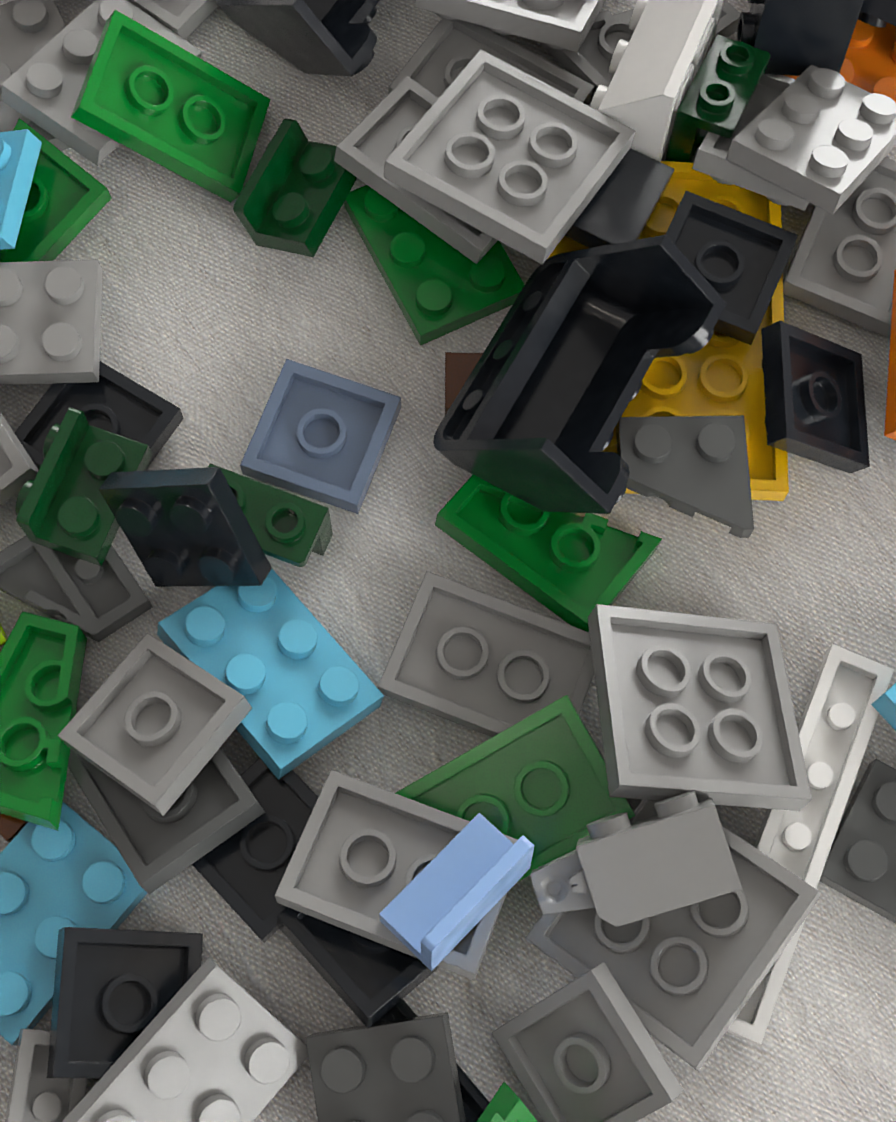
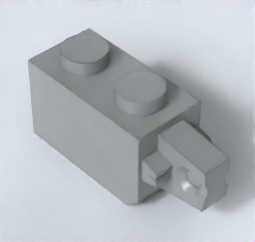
M695 791L687 792L655 803L657 815L630 823L627 812L587 824L590 836L580 838L575 850L531 872L533 888L543 915L595 908L599 918L618 927L741 890L742 886L712 798L698 802Z

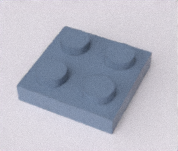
M286 359L241 461L242 474L359 514L401 410V397Z

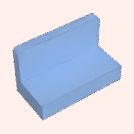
M478 813L379 913L380 922L432 971L530 869L535 845L524 835L513 844L482 814Z

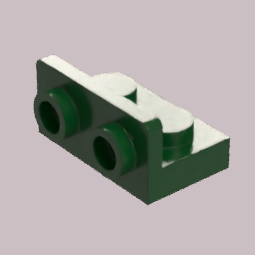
M717 34L677 110L665 161L690 162L708 132L725 138L733 136L768 66L769 52Z
M285 118L282 121L248 182L241 190L233 210L257 246L314 257L357 177L334 161L337 146L308 141L297 120Z
M70 407L61 425H53L46 436L43 446L44 460L35 479L28 480L19 492L15 507L16 522L31 542L102 567L120 526L100 493L99 488L111 472L145 471L152 457L149 446L91 426L83 411Z
M210 463L208 467H219V466H216V465ZM220 467L264 554L297 567H304L307 564L311 552L324 555L333 535L328 507Z

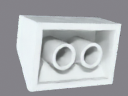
M637 0L629 23V29L634 31L629 42L623 39L619 40L608 71L609 74L614 75L609 87L601 84L598 86L590 105L593 109L636 131L631 149L659 162L661 161L672 135L677 110L716 35L725 0Z

